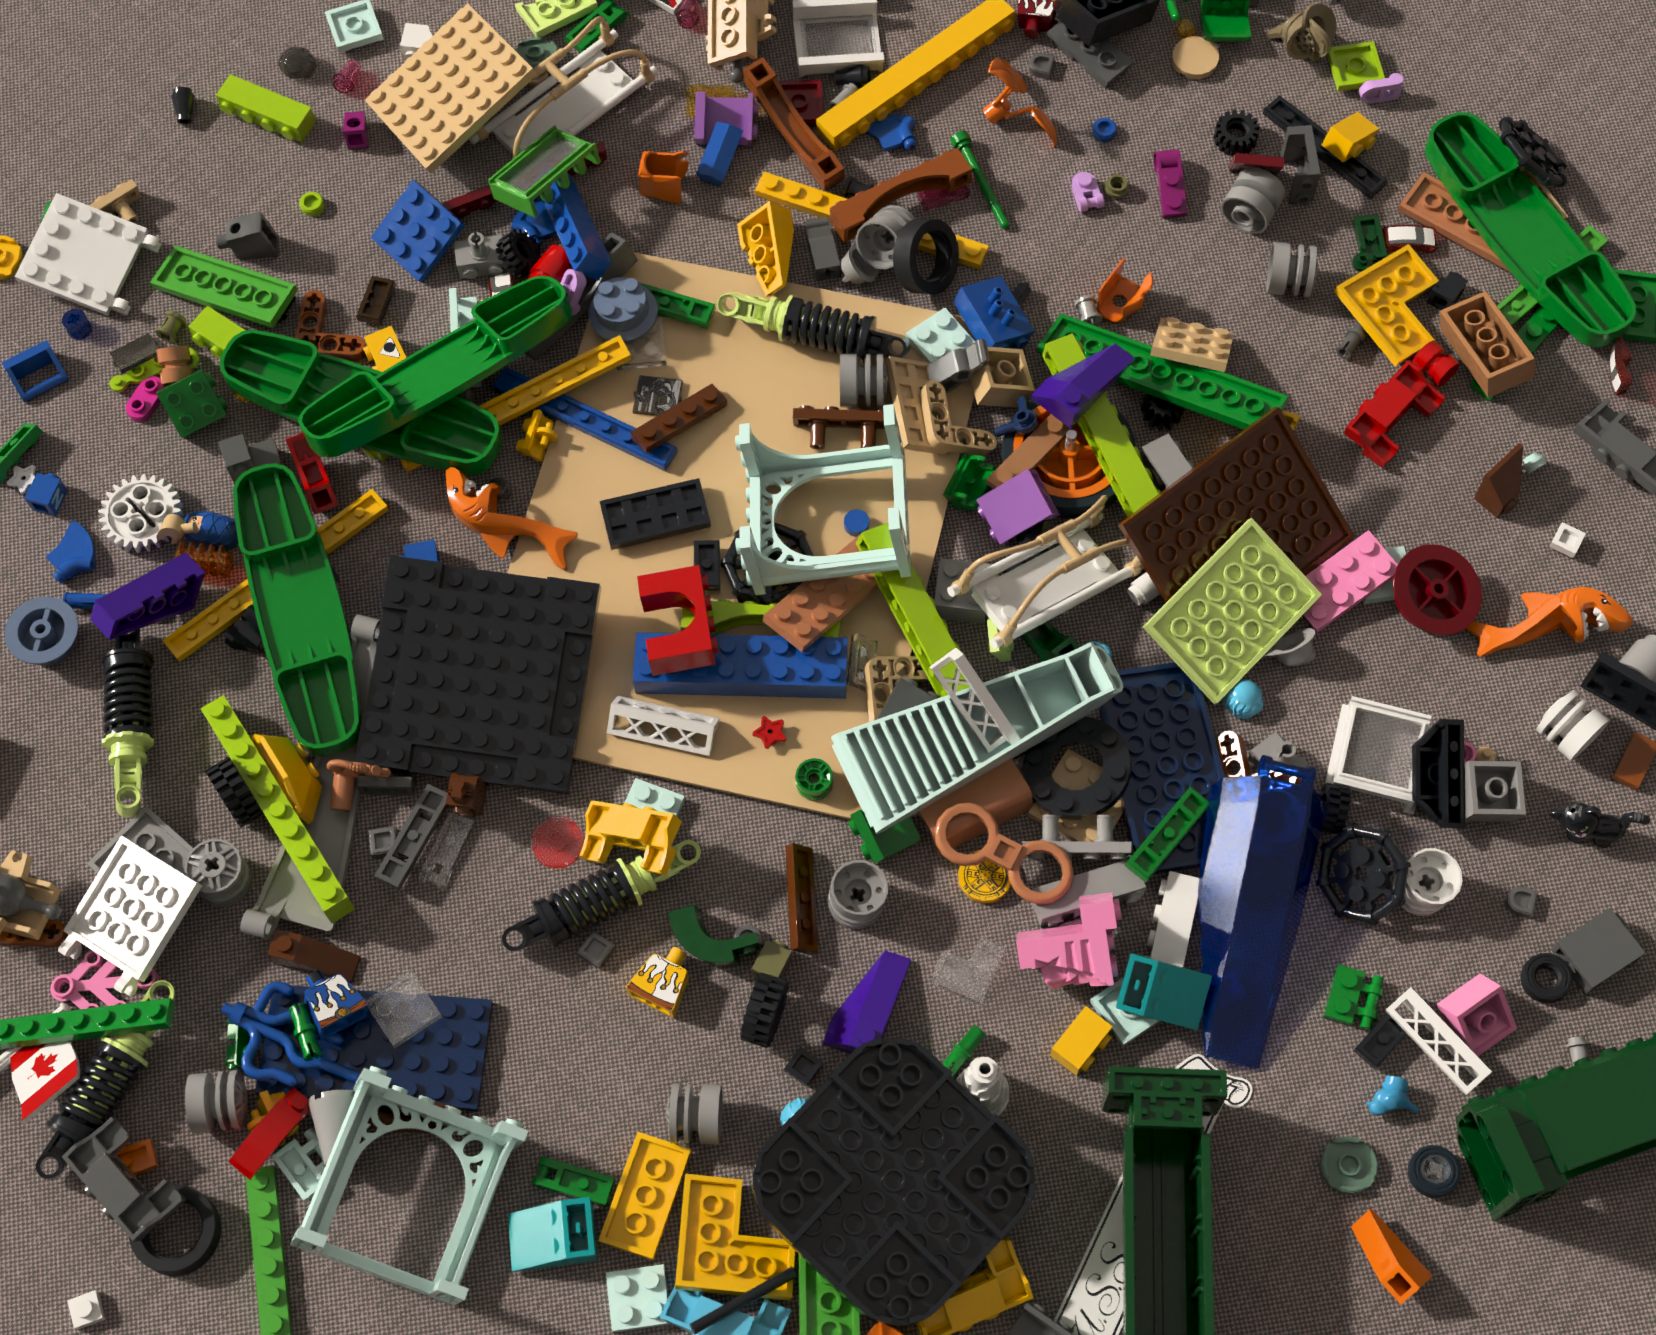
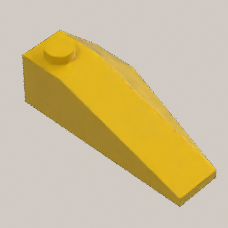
M769 201L739 222L737 227L740 245L747 252L750 265L756 269V277L765 295L771 297L784 288L787 283L794 227L791 209Z

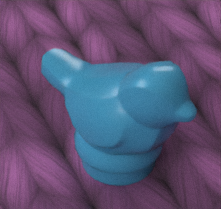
M1387 1075L1385 1082H1382L1383 1088L1375 1093L1372 1101L1366 1102L1370 1113L1375 1116H1381L1398 1109H1407L1418 1113L1419 1108L1412 1104L1406 1095L1409 1092V1081Z

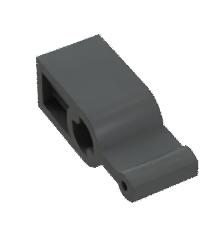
M828 217L804 221L816 281L841 277L840 262Z
M979 339L966 349H955L927 365L929 379L941 383L947 393L973 378L975 370L991 362L986 340Z

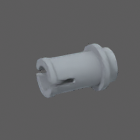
M853 83L845 84L843 90L830 102L831 107L839 104L859 89Z
M1584 1036L1568 1039L1566 1048L1570 1049L1572 1064L1581 1058L1589 1056L1587 1050L1589 1042L1585 1040Z

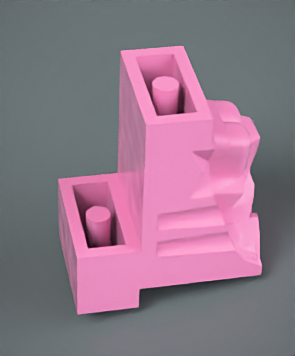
M1112 892L1079 896L1082 924L1018 932L1016 944L1020 969L1040 968L1044 982L1050 985L1051 989H1057L1068 984L1080 985L1090 982V986L1114 985L1113 977L1119 976L1116 955L1110 956V949H1115L1112 929L1117 928L1116 920H1122L1119 899H1113Z

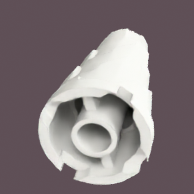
M989 1057L975 1058L970 1066L964 1069L957 1077L956 1081L991 1114H996L999 1117L1006 1109L1009 1101L1010 1092L1007 1079L1003 1076L1000 1066Z

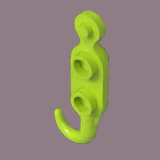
M189 347L190 356L193 359L190 367L193 370L199 363V354L195 349ZM157 352L131 365L125 375L112 377L109 383L111 389L114 392L120 393L126 390L131 383L140 384L141 381L151 376H159L163 366L158 364Z

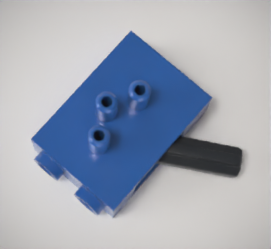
M1002 276L961 287L953 300L954 305L975 340H986L987 347L1022 349L1029 344V339L1035 332L1020 308L1031 292L1027 282H1020L1011 293Z

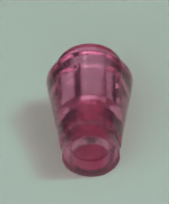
M684 0L676 15L678 24L682 28L692 29L699 23V0Z
M350 59L333 76V87L342 94L353 91L361 70V64L357 60Z

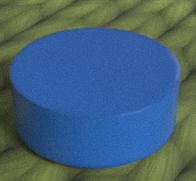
M1109 118L1096 120L1093 124V137L1103 143L1112 141L1116 136V123Z
M862 510L849 511L844 517L845 531L849 535L856 537L863 531H867L869 529L868 515Z

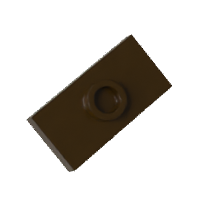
M371 276L356 315L358 321L381 326L396 287L395 280Z

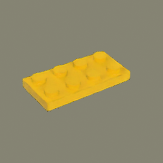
M637 1132L598 1240L599 1243L652 1261L654 1260L692 1153L690 1148L671 1144L668 1141Z

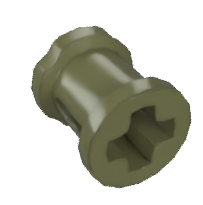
M169 310L165 314L166 319L162 326L158 327L155 333L162 340L168 343H175L177 340L176 335L187 322L182 315Z

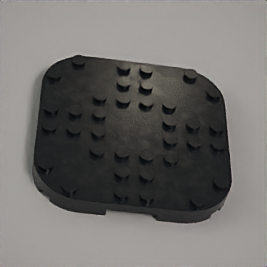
M903 1038L874 1039L855 1049L800 1109L767 1141L757 1158L752 1178L754 1200L764 1220L860 1314L875 1323H884L892 1327L909 1326L919 1323L938 1311L1023 1217L1032 1202L1036 1187L1034 1161L1023 1140L996 1114H991L951 1076L952 1072L933 1054L921 1045Z

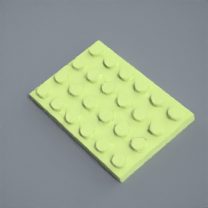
M1251 518L1159 609L1143 628L1210 701L1216 704L1322 594Z

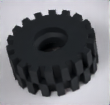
M229 757L205 770L214 788L240 828L264 814Z
M760 973L757 982L754 984L753 992H751L750 1000L746 1007V1014L743 1018L744 1022L740 1034L742 1041L765 1048L771 1046L782 1018V1012L784 1011L789 989L788 980Z

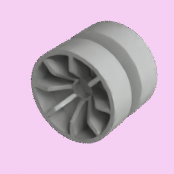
M1256 167L1245 168L1240 172L1232 188L1222 201L1221 212L1224 218L1237 229L1252 234L1261 233L1266 230L1274 213L1284 200L1286 195L1285 188L1281 181L1270 172Z

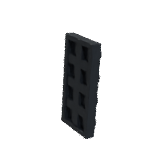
M699 478L599 501L611 550L711 527Z
M1602 652L1580 687L1656 730V683L1643 676L1640 672L1620 663L1614 657Z

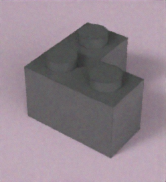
M243 434L218 441L225 466L234 484L243 472L251 468L273 463L283 465L279 449L273 438L249 446Z

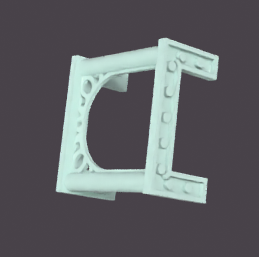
M894 404L883 405L884 427L889 445L811 455L782 453L762 444L753 435L750 423L739 424V435L735 436L737 451H742L740 454L742 467H747L746 479L750 483V487L746 488L747 502L750 503V508H746V518L750 526L740 527V538H736L735 544L737 554H741L742 569L746 570L748 586L752 585L755 595L766 594V586L894 570H899L901 578L911 577L906 461ZM893 469L894 508H888L889 532L893 548L830 556H808L789 549L777 536L775 531L776 512L784 498L798 486L817 478ZM792 480V482H791L790 484H785V482H784V481L788 482V481ZM769 485H777L781 488V492L771 494L766 491V488ZM767 500L773 501L772 505L768 506ZM772 540L773 544L768 546V541ZM782 551V555L776 561L768 558L772 552ZM793 558L794 561H788L787 559Z
M373 1066L370 1069L364 1068L353 1088L355 1095L303 1223L295 1232L290 1245L448 1304L456 1305L464 1301L469 1288L463 1287L460 1284L510 1153L525 1141L528 1130L522 1128V1123L508 1118L506 1122L501 1120L493 1128L488 1126V1121L481 1117L472 1116L471 1119L461 1115L462 1111L451 1106H445V1109L434 1105L435 1101L422 1095H419L418 1099L407 1095L408 1090L396 1085L388 1088L392 1078L386 1076V1071ZM385 1105L392 1110L394 1120L391 1125H384L379 1120L377 1113L380 1106ZM399 1109L406 1116L409 1113L411 1120L408 1122L402 1121ZM369 1118H371L374 1126L377 1127L374 1133L366 1132L367 1128L371 1126V1124H368ZM430 1121L436 1123L435 1129L428 1127ZM418 1129L438 1136L454 1150L463 1167L466 1184L464 1201L433 1282L326 1242L328 1239L326 1234L357 1158L372 1141L394 1130ZM457 1131L456 1135L466 1134L468 1136L463 1138L461 1142L453 1140L452 1133ZM363 1137L364 1141L360 1144V1140ZM473 1140L480 1141L483 1148L478 1155L469 1157L463 1153L466 1143ZM482 1160V1165H477V1173L470 1170V1163H477Z

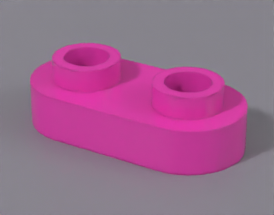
M151 376L141 381L127 402L126 412L131 420L135 422L147 421L161 401L156 392L165 388V385H161L159 377Z

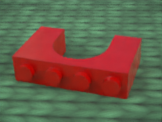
M696 565L637 576L639 595L644 612L680 607L691 611L695 615L691 624L678 633L646 639L648 661L652 676L715 665L714 654L719 653L717 638H712L711 632H716L713 616L708 617V611H713L710 595L705 596V591L709 590L707 575H701L700 566Z

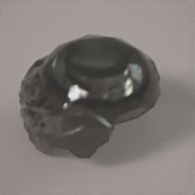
M301 46L289 47L279 58L280 70L290 79L311 78L317 67L313 54Z

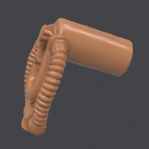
M341 759L329 761L327 769L334 773L330 809L351 812L354 783L358 775L388 778L391 775V771L388 768H380L378 765L372 766L361 762H350Z

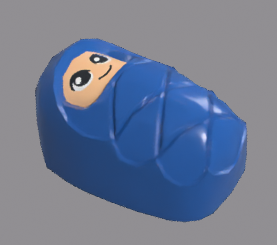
M208 511L192 512L185 517V523L195 522L197 524V532L184 534L192 547L207 551H229L238 545L235 519Z

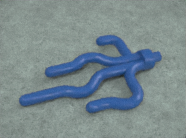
M279 981L266 985L254 1007L239 1001L235 1006L228 1003L223 1005L221 1013L230 1016L229 1022L246 1029L250 1035L241 1064L245 1074L252 1079L259 1081L277 1080L289 1086H295L298 1082V1078L295 1075L276 1068L258 1069L253 1065V1058L260 1046L261 1035L281 1043L291 1063L298 1068L306 1070L323 1069L355 1083L360 1076V1072L326 1058L319 1057L318 1059L313 1058L312 1061H305L304 1057L298 1053L293 1039L286 1033L273 1028L274 1026L292 1022L291 1014L289 1011H286L279 1015H270L265 1013L264 1010L274 993L290 996L294 993L293 986ZM335 1033L324 1040L334 1045H341L344 1039L340 1034Z

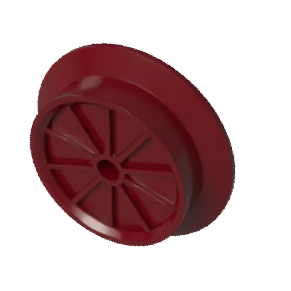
M1422 545L1412 549L1403 556L1396 567L1393 578L1395 603L1401 615L1413 626L1434 635H1452L1467 628L1477 617L1482 602L1480 581L1471 564L1458 552L1442 545Z

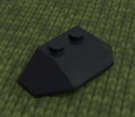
M1439 719L1412 745V801L1440 828L1465 829L1464 720Z

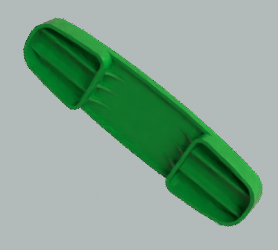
M1457 112L1437 121L1429 132L1425 144V155L1460 210L1513 276L1581 344L1589 347H1603L1624 336L1635 317L1636 304L1605 256L1597 251H1589L1562 215L1519 169L1518 159L1501 142L1500 136L1478 116L1468 112Z
M549 276L532 277L477 303L471 310L474 318L473 321L420 349L376 377L365 371L352 375L304 408L299 415L298 423L309 447L321 457L331 458L345 454L423 415L506 366L568 323L572 317V307L563 285Z
M253 329L242 331L235 335L227 344L219 361L222 375L232 391L295 422H298L299 415L304 408L352 375L365 371L376 377L382 373L381 371L345 359L320 353L311 342ZM456 395L423 415L361 447L444 471L453 467L466 475H476L489 469L495 462L503 441L498 421L492 413Z
M277 463L257 466L243 472L236 479L233 487L238 543L244 557L257 623L273 674L275 688L298 742L310 754L317 756L333 755L353 747L358 742L362 720V703L357 671L340 595L318 527L294 473L286 466Z

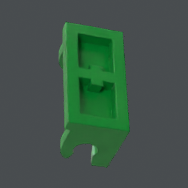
M968 453L963 454L943 493L944 497L956 510H978L979 504L976 499L986 494L989 488L986 484V479L997 469L995 465L983 464L986 457L968 455Z

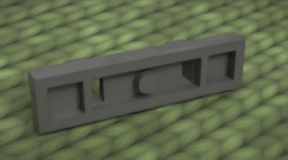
M427 784L374 875L376 880L398 890L402 888L448 808L446 805L447 792ZM398 854L407 857L408 860L404 861Z

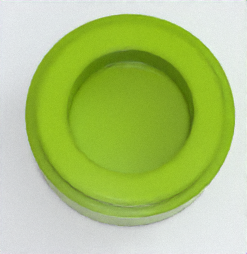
M308 192L300 198L299 205L306 216H318L324 211L325 203L319 193Z

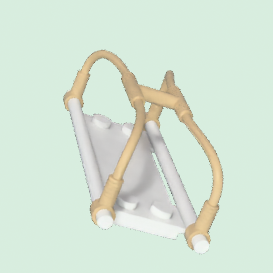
M598 16L566 47L560 48L533 68L537 75L532 80H535L546 71L551 74L550 77L482 126L469 140L472 144H476L478 141H484L489 137L488 134L493 132L496 139L513 154L512 159H514L554 125H556L557 129L576 136L642 85H648L655 79L654 76L659 72L655 66L650 67L649 60L639 50H622L606 56L601 50L613 45L615 39L619 36L614 29L610 31L609 24L603 16ZM601 22V36H599V40L559 69L555 64L566 57V54L595 25ZM624 56H638L641 59V72L633 80L612 60ZM578 67L580 68V69H579L577 72H575L573 75H571L570 77H567V75L570 74L572 71H574L576 68H578ZM557 82L561 83L518 116L514 115Z
M1103 495L1078 518L1071 519L1041 534L1036 540L993 552L979 558L969 568L964 570L958 580L952 582V585L948 587L947 591L951 597L956 595L962 596L969 592L971 588L973 599L1000 630L990 640L992 648H1004L1010 645L1015 638L1128 577L1134 578L1142 573L1144 567L1137 555L1133 561L1124 565V568L1119 571L1103 553L1113 548L1130 545L1127 539L1113 541L1098 547L1084 530L1085 528L1091 529L1097 526L1103 519L1102 511L1108 500L1106 495ZM1056 543H1059V544H1060L1059 546H1057V547H1055V548H1053V549H1051V550L1045 552L1044 554H1042V555H1040V556H1038V557H1036V558H1034V559H1032V560H1030V561H1028V562H1026V563H1024V564L1018 566L1017 568H1015V569H1013V570H1011V571H1009V572H1007V573H1005V574H1003V575H1001V576H999V577H996V574H998V573H1000V572H1002V571H1004V570H1006V569H1008V568H1010V567H1012V566H1014V565L1020 563L1021 561H1023V560H1025V559H1027V558H1029V557H1031V556H1033V555H1035V554H1037V553H1039V552H1041V551H1043V550L1049 548L1050 546H1052V545H1054V544H1056ZM1010 555L974 574V571L982 564Z

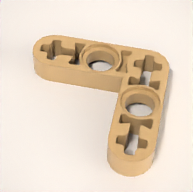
M930 380L920 390V399L927 440L933 448L981 456L989 455L996 448V438L989 431L951 425L946 391L941 383ZM932 410L940 414V420L932 415ZM957 435L962 436L966 440L967 445L962 444L958 440Z
M877 656L865 664L864 677L869 722L877 719L882 707H884L893 691V683L899 678H910L917 683L929 682L924 670L915 672V669L921 667L916 656ZM897 663H902L906 666V676L898 674L896 670ZM877 665V668L882 669V672L878 674V671L873 670V667ZM877 688L885 692L886 699L884 702L876 699L874 693Z

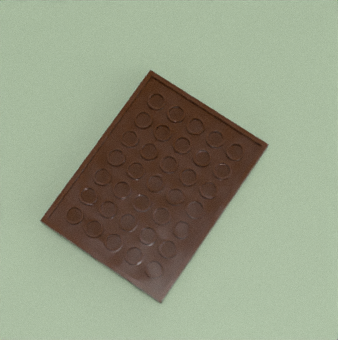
M1279 407L1272 408L1118 524L1165 603L1248 519L1252 518L1304 575H1307L1355 537Z

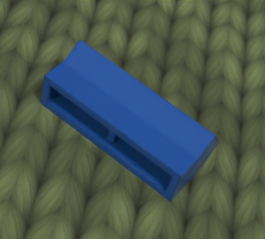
M716 122L696 172L701 181L710 182L718 187L723 183L743 130L728 123Z

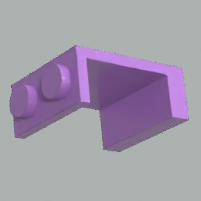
M696 91L694 130L696 145H708L716 122H722L743 130L738 146L753 147V139H758V124H754V115H759V101H755L754 93H749L748 98L707 97L706 92Z
M1034 469L1023 471L976 499L979 504L978 511L981 517L988 521L991 527L989 530L993 540L996 543L999 542L1000 545H1009L1012 543V538L1044 519L1052 520L1060 515L1039 474Z

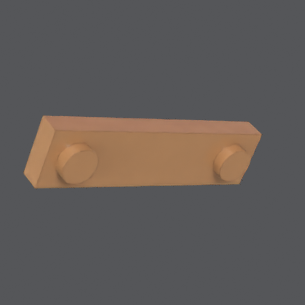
M1050 414L986 479V484L995 489L1027 469L1035 470L1061 441L1066 438L1067 431L1072 430L1073 427L1070 429Z

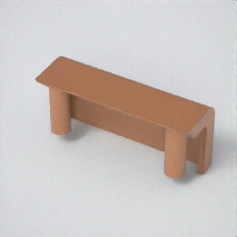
M1009 759L920 810L918 814L930 832L937 855L940 856L942 854L936 845L934 830L938 818L946 809L959 803L970 802L988 810L999 826L1029 811L1033 806L1032 793L1013 760ZM969 814L959 815L953 818L947 825L945 831L946 840L950 847L954 849L988 832V829L984 822L976 816Z

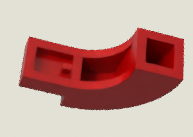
M303 432L285 438L314 514L339 506L321 457L309 447Z
M293 1087L259 1122L228 1162L251 1180L267 1163L287 1136L309 1114V1099Z

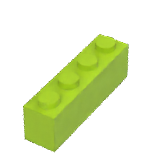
M231 74L216 94L220 109L224 113L241 117L247 123L258 124L269 132L275 131L289 140L294 139L302 143L316 123L312 107Z

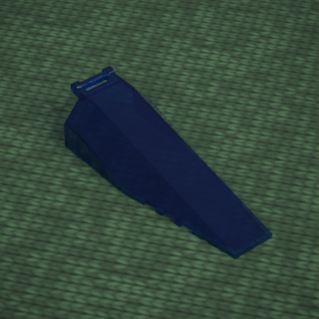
M1262 755L1257 775L1223 777L1210 788L1198 885L1199 923H1201L1202 930L1200 950H1202L1203 956L1201 973L1212 975L1203 1008L1204 1057L1255 1069H1258L1260 1066L1302 917L1322 831L1325 802L1313 788V782L1317 774L1315 767L1306 766L1304 768L1273 760L1271 756ZM1270 771L1302 778L1301 785L1269 777Z

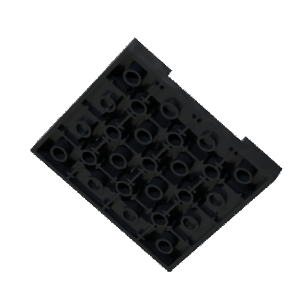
M390 555L381 606L383 608L366 710H363L354 762L367 763L372 766L378 765L380 768L384 767L392 771L450 778L452 773L471 777L479 776L487 784L569 795L600 601V584L547 577L545 579L444 565L443 562Z

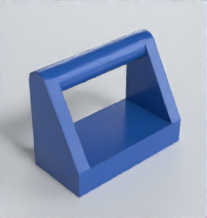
M47 340L1 362L23 402L69 380ZM54 362L60 374L23 391L18 381L19 379Z

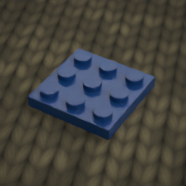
M412 180L371 238L417 281L423 283L466 224L418 181Z

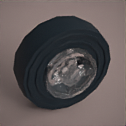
M1429 1145L1420 1148L1412 1155L1408 1163V1177L1411 1185L1419 1193L1427 1197L1440 1198L1448 1195L1457 1187L1461 1177V1167L1457 1158L1450 1150L1442 1146Z

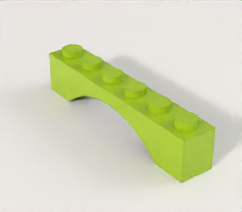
M726 599L711 601L713 611H708V617L713 616L716 632H711V634H719L729 629L746 625L768 626L763 622V616L777 603L758 605L752 601L733 603ZM684 608L681 631L691 624L695 616L691 611ZM841 620L821 637H840Z

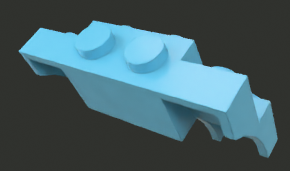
M674 1287L665 1303L660 1319L684 1329L692 1335H783L792 1309L782 1307L764 1298L756 1319L743 1312L736 1311L703 1331L694 1334L690 1328V1323L723 1304L704 1297L706 1292L678 1290Z

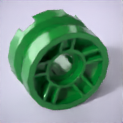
M811 758L798 766L795 780L797 791L802 797L807 800L817 801L829 795L833 787V773L827 762ZM813 776L814 778L819 779V781L817 783L810 782V777Z

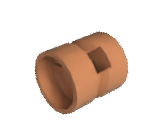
M173 346L156 350L158 364L163 366V369L160 371L161 385H171L193 374L192 367L187 365L191 361L189 346Z

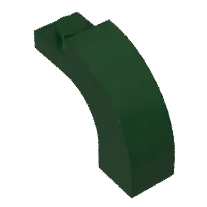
M1049 621L1021 635L1029 648L1043 662L1080 648L1073 636L1061 634Z
M695 905L668 912L672 930L679 943L693 956L708 964L719 967L740 966L739 954L743 957L751 956L758 953L757 949L764 946L763 937L756 932L730 940L712 939L706 930L702 910Z

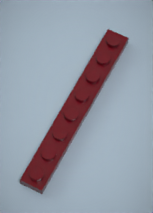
M603 142L596 144L601 163L597 165L584 158L586 168L590 166L597 167L607 160V151ZM570 154L537 166L516 183L514 187L527 191L536 183L538 176L543 173L547 166L556 167ZM574 167L567 171L571 176L578 174L574 171ZM490 185L445 201L442 204L458 218H464L472 211L491 207L498 200L494 199Z

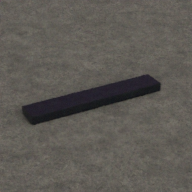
M1280 95L1263 109L1262 114L1285 132L1287 127L1312 125L1317 157L1369 199L1373 198L1387 185L1388 180L1358 156L1342 162L1324 148L1322 143L1327 132Z

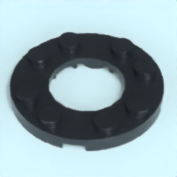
M1084 717L1027 749L1023 761V776L1031 790L1033 800L1049 814L1058 815L1059 818L1068 820H1081V817L1091 816L1096 813L1099 815L1109 810L1125 793L1132 771L1130 754L1121 735L1107 723L1091 717ZM1077 743L1092 746L1100 753L1103 759V770L1098 780L1083 790H1069L1058 785L1051 775V763L1054 756L1063 747L1073 746Z

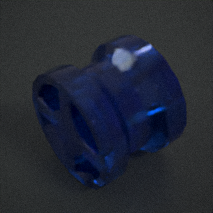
M71 309L63 315L62 324L72 339L82 340L90 335L92 325L85 312L80 309Z

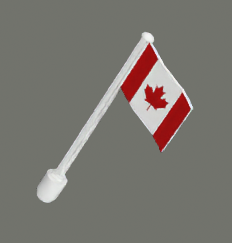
M60 1003V1007L53 1013L71 1011L67 1004ZM71 1041L9 1048L0 1055V1071L11 1063L12 1080L21 1102V1122L23 1124L27 1123L80 1078L79 1059Z

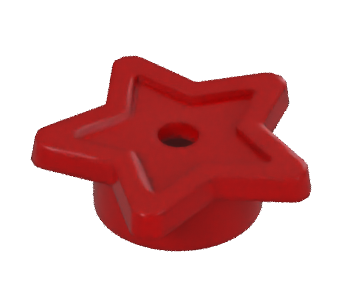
M763 716L761 727L753 731L752 735L762 740L765 749H769L771 745L777 742H785L786 737L781 731L784 720L772 722Z

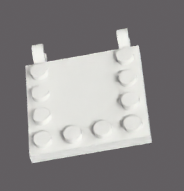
M56 193L15 278L19 282L107 316L111 310L127 316L131 309V306L128 305L129 301L117 297L141 247L158 253L162 244L159 243V238L148 235V229Z
M121 836L63 930L68 936L60 945L58 952L76 960L82 952L81 944H84L124 971L115 983L114 989L132 997L138 988L137 980L145 982L203 885L129 839Z

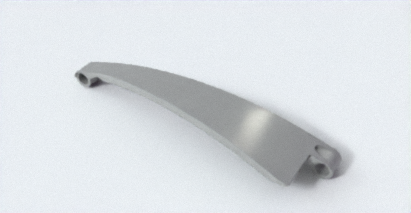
M358 614L355 616L351 627V646L357 671L363 714V710H366L381 620ZM357 743L340 753L329 756L316 755L314 765L321 774L317 778L323 787L313 822L307 824L301 819L343 889L352 849L360 791L357 787L358 778H355L351 812L331 810L334 773L327 769V763L334 759L354 762ZM282 844L258 901L252 909H247L242 917L241 933L269 940L280 919L331 932L336 922L331 924Z

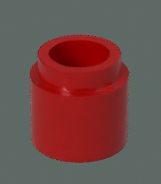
M551 245L530 269L528 279L537 276H549L561 283L564 273L568 269H573L564 248L559 245Z

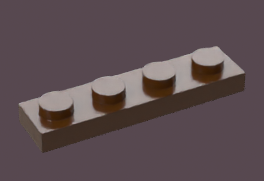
M710 384L631 431V438L647 454L727 406V399L713 384Z
M791 843L785 846L790 950L812 955L818 952L813 849Z

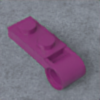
M1180 150L1154 151V170L1158 178L1162 218L1185 217L1188 212Z

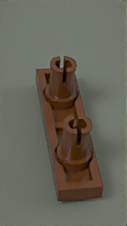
M808 405L793 408L794 426L811 427L810 448L812 449L825 448L826 427L861 428V448L874 447L876 445V429H885L883 408H877L875 411H865L861 407L839 410L835 406L814 409V407Z

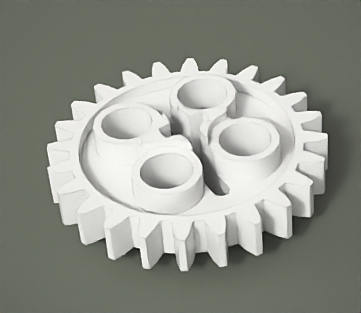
M142 474L141 479L138 481L133 475L130 483L122 479V487L114 484L115 492H106L109 501H101L105 509L98 510L102 517L99 519V523L105 536L111 543L114 542L117 548L120 549L124 546L127 552L134 547L136 552L140 553L141 548L144 546L150 552L152 544L160 548L159 541L162 539L157 538V534L164 518L169 514L184 517L181 511L183 504L179 500L180 496L172 484L168 485L163 478L158 482L155 475L148 480L145 474ZM127 500H131L137 506V508L144 515H147L148 519L156 526L151 527L142 517V515L134 510L133 506L129 504ZM163 511L161 514L155 515L157 512ZM143 527L142 530L135 532L138 528ZM165 536L163 540L169 542L168 537Z

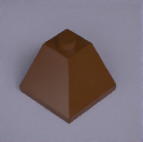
M1520 443L1485 474L1474 497L1478 503L1496 518L1504 511L1507 514L1510 513L1518 503L1516 498L1520 492L1523 446Z

